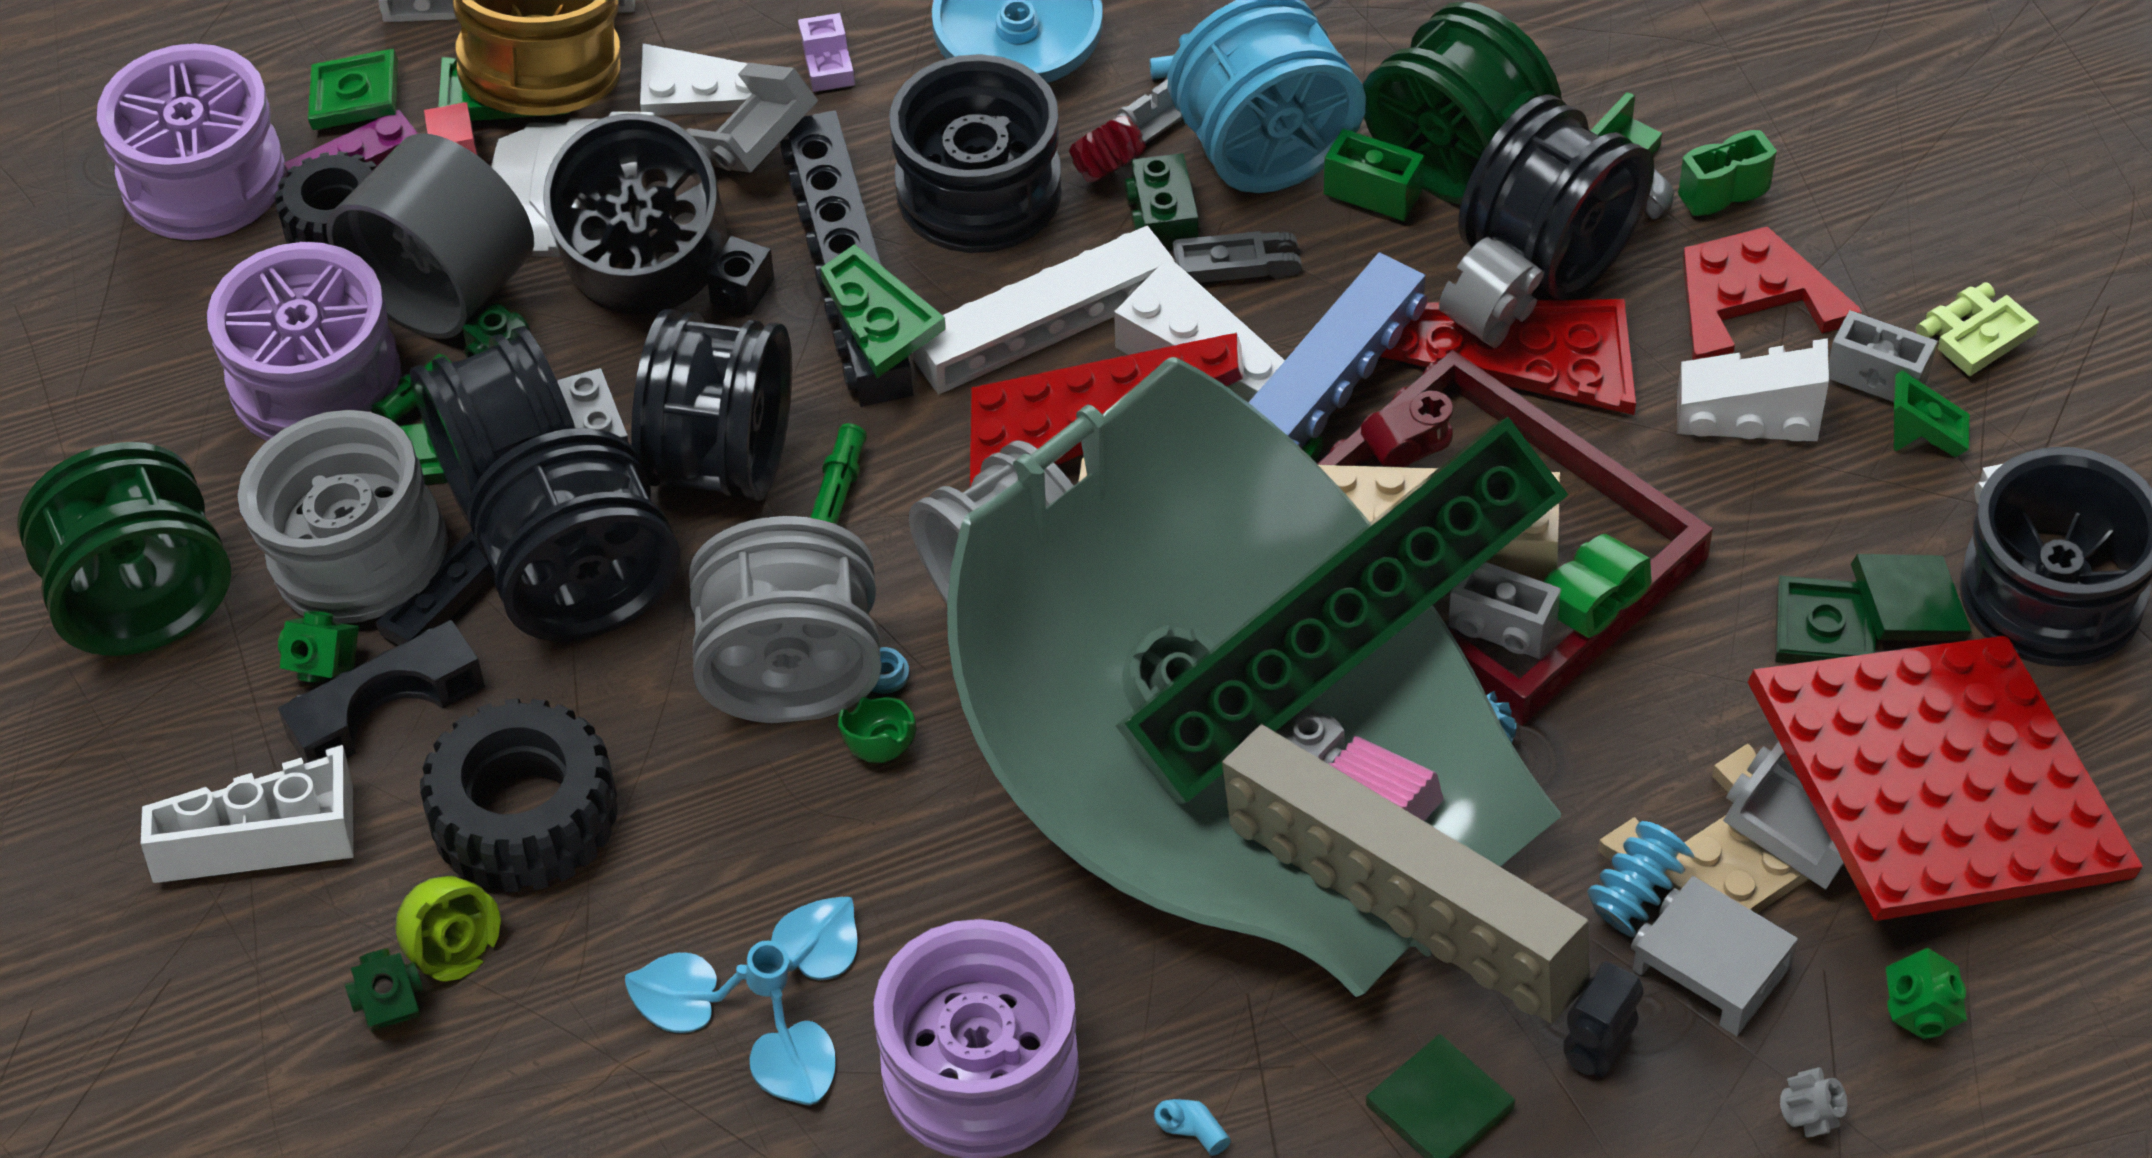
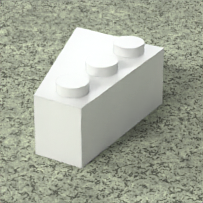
M1828 339L1814 340L1813 348L1785 352L1784 346L1769 348V355L1741 359L1740 353L1681 362L1677 389V434L1701 437L1724 436L1742 437L1745 439L1818 441L1829 383Z

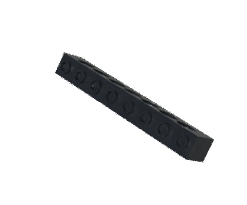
M836 110L803 116L788 132L787 138L782 139L779 143L784 165L792 164L793 166L792 170H788L793 196L801 195L802 200L797 201L798 215L802 227L810 226L811 232L805 233L810 259L819 258L820 264L814 265L819 291H825L827 288L822 281L820 268L854 244L880 265L881 263ZM828 292L829 297H824L823 300L828 323H837L838 326L837 330H833L837 356H846L848 362L842 364L847 391L856 390L860 407L914 396L911 365L908 357L877 378Z

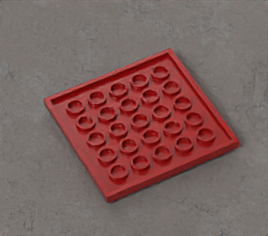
M2006 635L1754 669L1747 681L1828 835L1835 844L1874 921L2135 879L2143 868V865Z

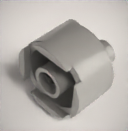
M1487 237L1478 242L1457 266L1463 273L1456 285L1448 280L1440 298L1439 310L1484 343L1496 348L1507 336L1512 323L1516 319L1521 322L1524 321L1533 311L1537 299L1532 296V293L1541 282L1544 272L1495 238L1492 240Z

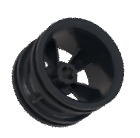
M1542 95L1536 97L1519 108L1504 123L1476 164L1466 186L1459 211L1458 230L1461 240L1471 248L1487 237L1492 240L1495 238L1544 272V276L1537 288L1545 290L1547 294L1557 300L1573 299L1598 281L1619 256L1634 232L1651 192L1654 178L1653 156L1646 148L1632 143L1630 139L1619 133H1608L1599 136L1590 131L1584 113L1573 106L1567 105L1556 96Z
M2042 448L2022 453L2008 460L1989 477L1980 494L1973 523V536L1967 547L1960 575V596L1968 617L1986 638L2006 635L2020 659L2041 665L2058 667L2080 666L2105 659L2122 649L2132 639L2141 624L2151 590L2152 487L2138 473L2116 459L2081 448ZM2037 531H2059L2067 533L2065 540H2052L2043 545ZM2102 549L2114 560L2120 570L2092 572L2090 564L2085 559ZM2009 552L2023 559L2022 564L2013 558Z

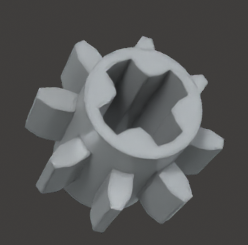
M1815 1068L1798 1072V1076L1787 1079L1789 1088H1785L1782 1091L1780 1106L1782 1114L1790 1126L1798 1127L1804 1125L1806 1137L1830 1133V1129L1840 1127L1838 1118L1846 1114L1847 1096L1842 1084L1836 1078L1824 1079L1822 1068Z

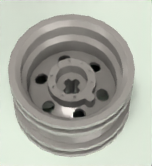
M342 410L325 412L305 418L281 430L264 443L250 459L241 476L237 495L240 513L257 546L265 553L267 569L285 603L302 616H304V611L327 612L333 614V622L343 624L363 622L383 616L388 610L404 603L416 593L422 592L430 583V579L438 571L446 555L448 533L445 520L439 510L436 499L427 485L424 484L422 466L415 454L414 447L404 430L383 416L366 411Z

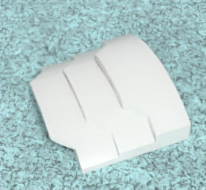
M611 112L609 115L640 113L655 116V112ZM570 118L568 123L529 122L524 130L498 139L492 168L514 191L530 219L534 233V249L530 257H561L544 211L543 192L546 175L555 155L564 143L583 127L600 119ZM637 162L621 165L625 178L628 175H634V178L637 179ZM612 189L607 191L603 197L607 194L619 197L622 191ZM577 197L572 206L573 208L596 210L594 204L580 197ZM636 206L632 209L631 218H633L635 226L638 227L640 208ZM600 228L591 230L587 234L586 239L599 240L602 238L605 230ZM624 235L625 238L632 240L630 235Z

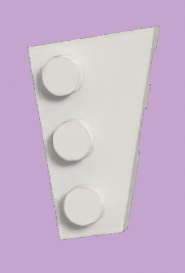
M643 44L641 112H655V116L735 112L752 94L737 75L747 63Z

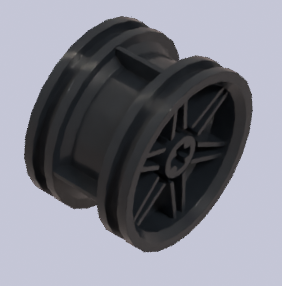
M978 54L961 55L937 61L919 70L905 81L894 96L889 116L892 151L897 161L895 165L897 205L904 221L910 228L928 242L945 249L966 253H983L1014 247L1032 238L1047 226L1058 210L1062 196L1060 157L1056 150L1059 143L1057 100L1051 87L1038 73L1019 62L1004 57Z

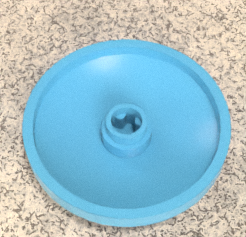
M933 0L932 5L934 39L940 52L946 59L961 55L978 54L1004 57L1027 66L1038 73L1046 83L1064 77L1081 66L1095 50L1102 33L1103 15L1101 0Z

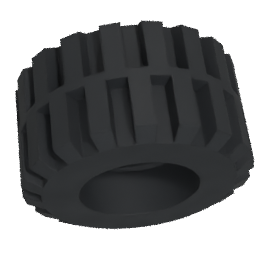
M329 152L319 154L320 157L315 159L308 157L302 160L301 166L290 168L287 171L288 177L281 178L278 183L279 191L275 192L276 208L287 244L297 242L329 244L327 221L330 214L377 165L372 161L366 162L365 157L358 154L349 157L348 152H338L336 155H329Z

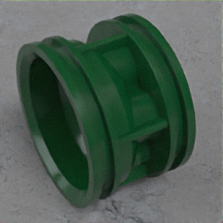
M121 442L98 446L75 454L46 472L31 487L20 506L17 518L18 535L30 566L42 578V597L52 625L65 642L79 650L98 655L119 656L142 653L172 643L206 621L221 604L228 591L231 581L230 560L217 530L205 517L204 499L193 472L179 455L164 447L140 442Z

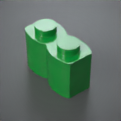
M1761 130L1737 133L1726 139L1723 144H1708L1697 147L1683 157L1678 196L1692 215L1696 216L1716 213L1726 208L1732 201L1742 202L1758 198L1771 188L1777 151Z
M1606 533L1595 537L1590 542L1582 544L1575 554L1574 561L1565 563L1558 569L1552 570L1543 581L1561 588L1558 621L1588 638L1600 633L1614 620L1620 610L1635 603L1652 583L1650 558Z

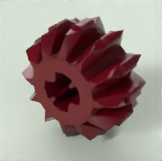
M1118 116L1078 139L1071 145L1069 153L1076 170L1082 174L1086 182H1097L1127 165L1132 159L1138 158L1144 153L1147 146L1142 139L1141 131L1132 122L1130 117Z

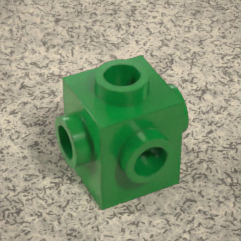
M304 611L303 618L285 621L284 628L278 639V651L281 655L279 668L296 671V678L307 682H325L326 677L335 678L343 672L353 670L359 626L333 622V614Z
M1926 948L1885 967L1889 992L1887 1007L1892 1021L1925 1040L1944 1034L1947 1029L1967 1021L1964 1004L1966 989L1960 976V969L1954 963Z

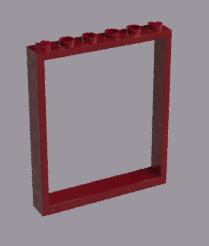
M1452 350L1439 362H1432L1425 369L1422 376L1412 385L1401 388L1394 395L1392 401L1382 410L1394 407L1414 398L1422 392L1438 391L1446 394L1453 389L1496 420L1501 421L1509 417L1529 443L1672 541L1650 561L1652 583L1635 603L1620 610L1614 620L1593 637L1588 638L1573 630L1520 679L1447 627L1468 660L1485 694L1488 695L1495 691L1497 703L1509 702L1510 709L1512 710L1511 717L1523 726L1709 557L1713 528ZM1426 405L1423 406V412L1426 411ZM1374 413L1370 414L1363 421L1360 428L1349 438L1339 440L1318 465L1361 466L1373 456L1374 453L1360 432L1364 422Z

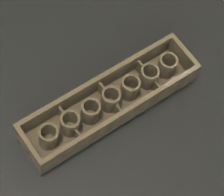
M1262 724L1222 761L1230 826L1238 835L1247 840L1253 839L1268 848L1281 862L1286 864L1292 863L1302 869L1318 885L1324 888L1331 887L1344 895L1360 911L1373 913L1389 923L1391 928L1399 935L1415 939L1429 948L1439 960L1445 963L1452 962L1471 974L1474 980L1481 986L1488 989L1494 988L1513 1000L1515 1005L1523 1012L1530 1015L1536 1014L1552 1024L1582 993L1589 982V921L1587 918Z

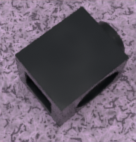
M731 236L706 272L710 302L725 310H734L750 316L775 279L771 249Z

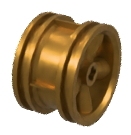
M453 0L454 14L461 24V32L456 41L457 76L460 85L472 98L488 107L521 115L566 113L587 107L599 101L616 86L621 73L620 40L614 29V18L618 12L619 0Z

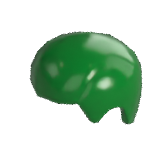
M862 697L857 708L852 713H849L844 708L839 712L838 728L843 742L856 758L873 764L885 763L898 757L913 743L917 732L914 713L904 701L883 697L870 700Z

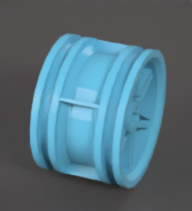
M1235 0L1216 10L1200 22L1183 40L1172 59L1168 72L1167 89L1175 108L1180 112L1184 122L1200 139L1205 155L1214 165L1218 175L1227 185L1243 192L1264 193L1278 191L1316 175L1324 169L1325 156L1342 128L1357 133L1365 114L1366 95L1361 81L1354 74L1347 61L1337 52L1314 12L1302 0Z

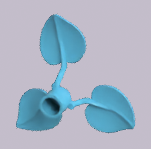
M851 897L828 898L809 903L788 913L775 926L771 941H762L755 944L748 953L747 965H738L736 973L716 992H714L717 981L716 974L706 960L691 953H673L660 957L637 971L628 973L625 976L628 994L638 1011L652 1024L668 1032L684 1034L704 1028L711 1019L710 1002L722 1001L745 979L748 987L754 993L760 996L771 997L775 1025L778 1033H768L761 1036L752 1047L749 1062L754 1080L764 1091L772 1096L803 1105L817 1104L827 1094L833 1081L836 1062L834 1046L826 1031L815 1022L801 1021L787 1029L781 991L786 986L788 971H794L797 967L806 977L814 980L835 978L850 968L856 956L858 942L853 900Z

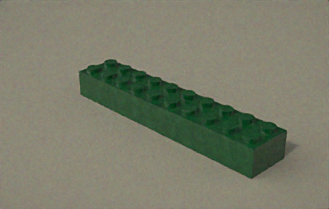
M1509 417L1493 424L1118 723L1116 728L1176 804L1187 803L1224 773L1222 761L1261 724L1274 732L1569 494Z

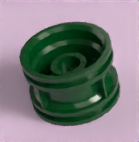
M1464 1L1449 3L1438 9L1429 20L1418 28L1412 37L1410 48L1399 49L1383 60L1380 66L1370 72L1363 82L1366 95L1364 119L1372 138L1424 155L1422 189L1442 201L1461 204L1468 181L1486 147L1504 123L1519 108L1542 95H1553L1562 100L1556 75L1547 58L1534 41L1515 23L1499 12L1480 4Z

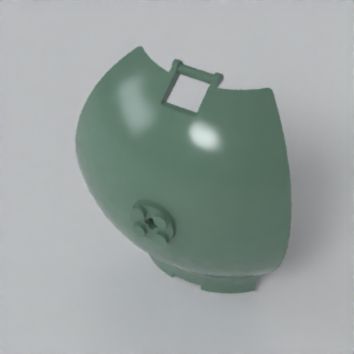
M1171 357L1160 364L1103 414L1092 405L1084 406L1076 413L1077 419L1035 452L1031 455L1024 453L1014 460L1013 466L1017 471L1018 481L964 517L951 565L947 599L948 643L953 676L961 705L981 752L993 773L1016 805L1052 842L1081 866L1118 890L1159 910L1204 925L1263 937L1298 951L1324 967L1357 997L1366 993L1373 983L1409 947H1416L1425 956H1430L1432 952L1415 939L1399 935L1391 928L1389 923L1373 913L1360 911L1347 897L1331 887L1324 888L1318 885L1308 873L1292 863L1286 864L1281 862L1268 848L1253 839H1244L1238 835L1230 826L1224 773L1187 803L1176 804L1116 728L1118 723L1171 682L1167 676L1172 680L1175 679L1370 523L1324 470L1272 421L1246 400L1208 374L1176 357ZM1081 441L1087 476L1046 507L1044 469ZM1433 605L1308 705V707L1319 714H1328L1340 723L1344 729L1345 748H1347L1348 743L1353 742L1354 736H1358L1436 772L1444 800L1424 822L1500 867L1561 818L1559 809L1535 780L1513 747L1468 660Z

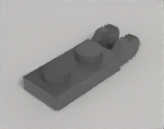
M1261 231L1177 239L1173 241L1174 262L1198 283L1267 276V274L1275 279L1284 278L1285 276L1289 277L1298 274L1302 267L1300 256L1293 254L1298 247L1296 235L1294 236L1289 231H1283V233H1261Z

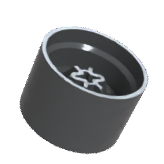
M414 134L405 138L332 211L327 221L329 244L344 248L361 257L374 270L381 284L387 308V317L410 331L438 339L450 338L460 333L462 327L470 322L527 262L534 249V233L530 219L522 203L505 180L484 160L467 148L447 138L433 134Z

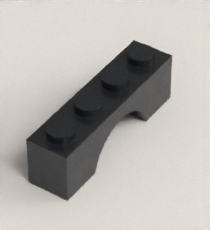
M450 620L436 628L424 631L420 636L394 649L382 652L375 659L351 671L339 674L333 680L308 693L297 695L290 702L278 707V711L288 739L302 758L304 764L327 757L326 750L341 745L344 747L346 758L355 754V739L360 724L370 712L382 704L396 699L418 698L429 701L443 709L484 688L485 684L477 656L455 624Z

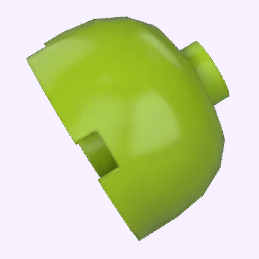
M455 876L431 878L415 886L404 898L397 912L395 930L401 952L410 962H415L416 968L419 971L440 981H450L463 978L475 971L484 962L476 958L485 951L488 944L494 948L499 937L501 917L496 901L485 893L481 887Z

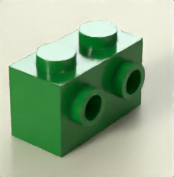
M1342 128L1324 159L1323 194L1405 221L1422 193L1424 155Z

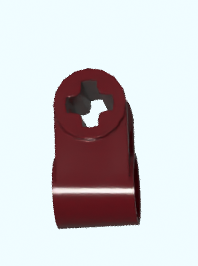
M1422 392L1414 398L1394 407L1374 413L1364 422L1360 433L1383 467L1405 468L1411 463L1435 452L1442 451L1450 445L1453 439V429L1448 421L1452 417L1453 405L1450 398L1441 392ZM1424 405H1426V414H1425V415H1424V412H1423V406H1424ZM1437 429H1440V438H1439V439H1438V436H1437Z

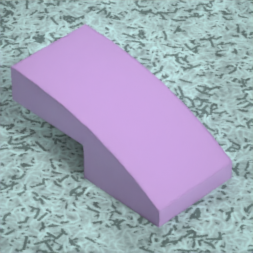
M840 13L799 19V30L813 92L855 85L853 68Z

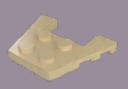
M1746 744L1714 765L1712 777L1728 793L1742 773L1751 778L1752 774L1747 769L1756 756L1754 749L1749 744ZM1725 816L1684 842L1693 852L1694 858L1678 854L1677 858L1685 868L1682 874L1669 869L1665 872L1673 884V889L1676 888L1680 891L1693 875L1756 914L1809 879L1723 821ZM1634 817L1601 838L1598 851L1610 860L1617 853L1627 854L1623 843L1629 837L1638 838L1635 827L1640 822Z

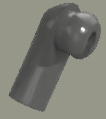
M1655 168L1652 188L1645 208V213L1652 220L1658 219L1664 210L1668 212L1672 207L1674 198L1672 185Z

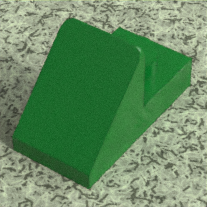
M1903 370L1895 374L1894 451L1900 450L1921 436L1954 458L1969 450L1970 414Z

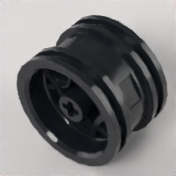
M524 326L512 329L510 333L511 340L509 341L500 334L490 337L488 349L464 360L450 363L445 357L441 356L432 360V370L429 372L423 365L410 368V379L414 397L428 439L452 495L468 524L467 511L471 493L478 480L495 461L511 449L535 437L554 431L576 428L565 398L546 357L532 334Z

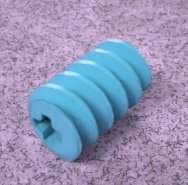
M1641 821L1635 827L1638 838L1629 837L1623 843L1627 854L1617 853L1611 859L1615 870L1605 869L1600 873V881L1603 886L1593 885L1587 891L1595 912L1612 927L1633 938L1637 932L1630 924V918L1633 917L1645 922L1649 919L1648 914L1641 906L1642 902L1645 901L1656 906L1661 903L1660 898L1653 890L1654 886L1657 885L1668 890L1673 887L1672 882L1665 874L1666 870L1669 869L1679 874L1685 871L1684 866L1677 858L1678 854L1694 858L1690 848L1675 834L1662 826L1646 821Z

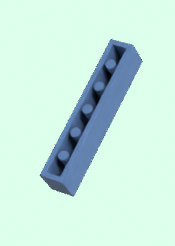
M1379 252L1248 403L1272 421L1302 449L1311 437L1317 438L1321 434L1328 417L1336 407L1342 408L1345 406L1354 386L1361 378L1366 379L1372 374L1382 353L1386 349L1391 350L1396 346L1403 329L1411 319L1416 321L1422 315L1427 304V296L1424 295L1425 274Z

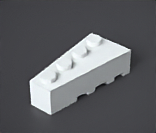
M1170 257L1114 312L1115 348L1128 355L1237 332L1242 344L1243 379L1227 387L1247 402L1255 396L1285 361Z
M343 745L326 750L327 757L306 764L303 763L302 758L282 763L283 771L254 779L253 774L250 773L233 778L234 782L227 786V788L211 792L207 787L142 806L141 847L153 883L353 858V783Z

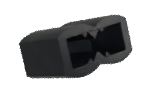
M1604 961L1599 965L1568 1012L1567 1025L1570 1032L1563 1043L1565 1057L1577 1071L1587 1075L1594 1074L1600 1078L1608 1073L1639 1022L1636 1007L1643 997V986L1639 977Z

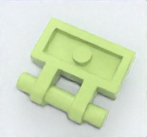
M1984 282L1976 288L1968 287L1957 294L1956 300L1948 306L1940 305L1929 311L1926 319L1916 325V332L1927 338H1931L1934 335L1941 336L1938 350L1967 375L1971 376L2037 333L2039 321L2008 295L1995 303L1990 301L1995 297V291L1989 283ZM1964 316L1971 317L1965 322L1961 320Z

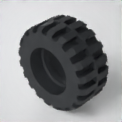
M519 698L505 699V705L493 708L491 703L477 708L478 714L470 718L465 714L452 724L453 731L451 733L444 731L433 744L435 752H430L426 756L422 767L424 776L420 780V794L432 839L435 841L437 851L444 862L452 864L455 873L468 880L474 876L476 885L488 889H494L497 884L503 885L504 891L521 892L522 886L533 885L534 890L549 887L548 881L560 878L562 882L576 874L575 867L579 864L586 867L598 856L596 846L602 848L606 845L612 834L611 825L617 818V793L607 748L602 738L596 735L594 727L585 718L578 717L576 719L573 710L557 704L555 709L550 708L549 701L532 698L531 703H521ZM535 775L550 778L561 784L557 792L547 802L523 813L498 814L478 806L482 798L492 788L511 778Z

